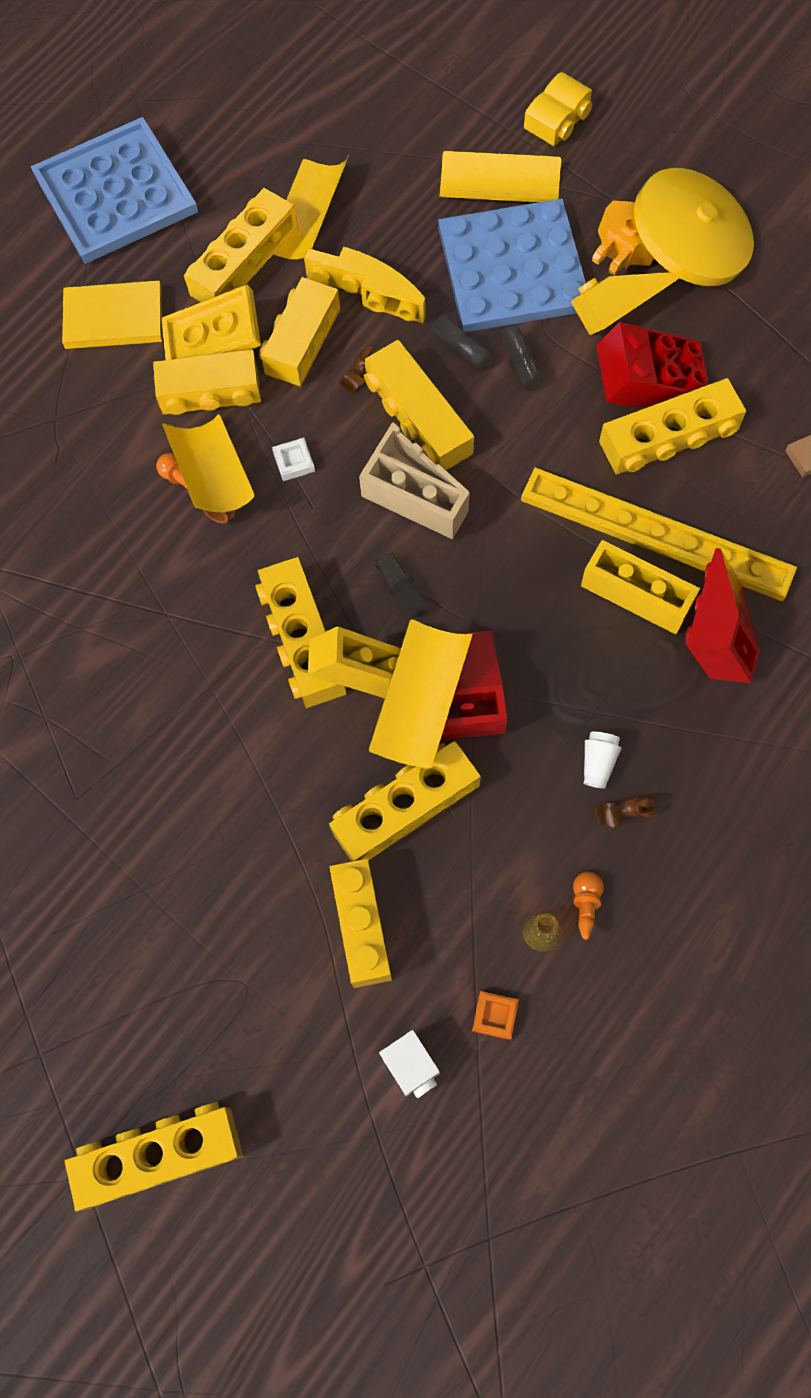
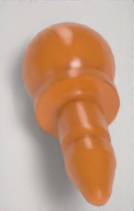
M164 453L161 455L156 463L159 475L164 479H168L171 483L181 484L187 489L174 453Z
M589 871L580 873L573 882V891L576 895L574 897V904L579 908L578 926L584 940L589 939L593 931L595 909L601 906L600 897L604 890L603 881L600 876Z

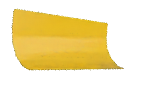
M444 151L439 197L528 202L556 200L559 197L561 157Z
M303 159L287 197V201L294 204L298 227L273 255L287 259H302L305 257L308 249H312L347 160L339 165L328 166Z
M220 414L207 424L191 429L162 424L193 505L196 508L223 513L237 510L254 498V492Z
M410 620L369 747L370 752L415 767L431 768L433 766L472 634L445 632L415 620Z

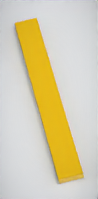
M536 467L521 496V501L704 572L707 564L712 561L715 548H721L743 587L782 602L788 593L797 569L796 566Z

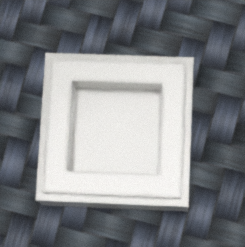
M305 438L272 447L283 481L315 472Z

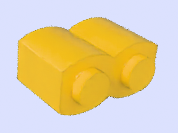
M560 72L526 110L524 128L552 146L557 145L562 139L567 140L573 131L574 125L580 119L584 120L591 111L592 89L567 74Z

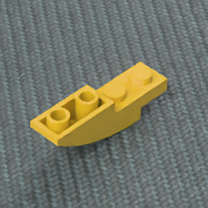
M343 247L339 257L308 249L304 258L307 279L343 289L348 293L361 294L363 307H367L374 312H385L399 316L406 321L413 320L424 323L426 319L425 297L409 280L390 266L376 258L347 247Z

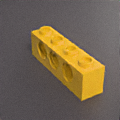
M263 188L256 197L248 202L246 208L236 219L230 221L225 231L209 244L203 255L188 267L184 278L190 296L199 302H203L246 285L297 229L298 224L294 204Z
M726 378L604 423L599 443L616 475L625 471L635 472L649 462L657 459L660 461L667 460L681 450L689 447L690 449L699 448L708 440L719 436L722 438L731 436L740 428L746 409L729 379ZM669 428H675V429H677L678 431H673V430H670ZM637 439L646 440L647 443H642V442L638 441Z
M296 557L257 570L261 583L255 585L261 604L269 603L272 614L267 615L266 618L272 635L280 634L283 645L278 646L277 650L283 667L291 665L294 677L288 679L294 698L302 697L307 709L347 695L345 686L308 675V670L301 668L302 664L309 660V639L324 633L325 629L299 558ZM285 599L296 600L288 607L279 605ZM297 629H304L307 631V633L300 638H293L290 636L291 633Z
M456 741L447 746L444 743L439 744L431 768L407 765L395 775L396 780L385 787L383 784L373 787L364 795V801L355 807L347 805L333 815L334 820L329 823L331 831L352 862L368 859L369 861L480 787L481 776ZM432 774L440 775L445 780L444 784L438 788H431L424 781ZM399 795H409L414 800L413 804L406 809L396 807L393 802ZM377 815L383 822L377 829L368 830L362 826L363 820L367 816Z
M218 1102L194 1109L196 1117L180 1121L179 1115L155 1122L157 1130L141 1135L140 1128L116 1135L117 1143L102 1148L101 1142L98 1141L77 1148L76 1157L64 1160L75 1211L86 1210L243 1157L231 1108H219ZM197 1129L202 1134L203 1144L200 1150L193 1154L185 1147V1137L190 1130ZM153 1142H157L163 1150V1158L155 1167L151 1166L146 1160V1150ZM114 1155L118 1156L123 1164L122 1173L116 1180L110 1178L106 1170L109 1159Z

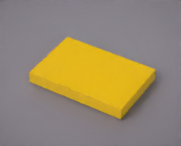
M160 281L64 288L62 343L65 349L162 342V286Z
M248 284L161 318L166 360L251 350L261 346L253 290Z

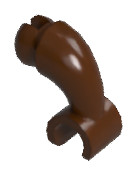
M367 346L364 351L360 352L352 369L350 368L338 383L351 395L365 381L362 378L366 374L365 358L373 354L374 346Z
M639 795L618 803L606 802L599 804L595 808L598 824L600 826L608 824V826L614 828L621 825L620 817H652L657 808L652 807V804L656 803V801L652 797Z

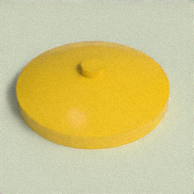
M669 168L651 176L639 191L634 205V219L639 236L654 259L673 275L696 285L719 286L735 279L748 265L754 248V238L750 222L737 200L718 182L694 170Z

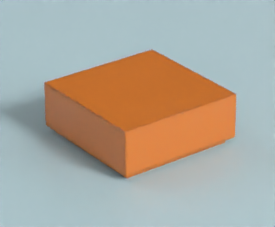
M480 991L472 1032L511 1040L519 999Z

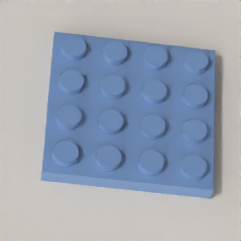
M143 117L31 166L35 178L84 264L198 213L196 202Z
M563 199L438 219L439 234L463 333L577 313L571 300L581 294L578 288L586 282Z

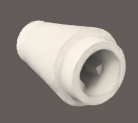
M590 732L589 740H585V778L583 784L596 788H606L607 781L622 749L618 746L619 737L603 732Z

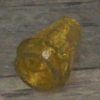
M537 913L526 921L523 935L526 943L532 949L546 952L554 949L559 944L562 937V929L560 923L553 915ZM538 923L548 924L552 930L550 933H543L539 930Z

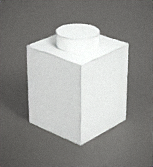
M413 1030L379 1052L406 1097L414 1093L419 1098L437 1086L434 1078L440 1072Z

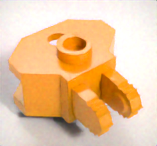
M612 201L605 209L598 229L602 244L595 251L592 261L600 264L606 256L611 258L613 261L610 264L609 272L614 276L623 267L627 269L630 265L650 266L655 261L643 244L637 231L634 219V202Z

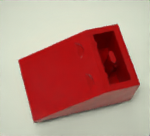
M619 322L597 344L607 403L632 408L653 406L709 385L702 347L698 340Z
M715 548L712 561L707 564L705 569L706 581L702 594H699L696 599V614L693 624L689 626L686 632V645L709 679L751 683L760 647L743 587L721 548Z
M492 630L462 633L472 634V638L441 740L505 734L507 714Z

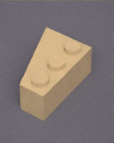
M392 422L359 476L361 496L453 539L469 512V491L440 464L436 465L423 453V449L416 442L413 444L400 432V428Z

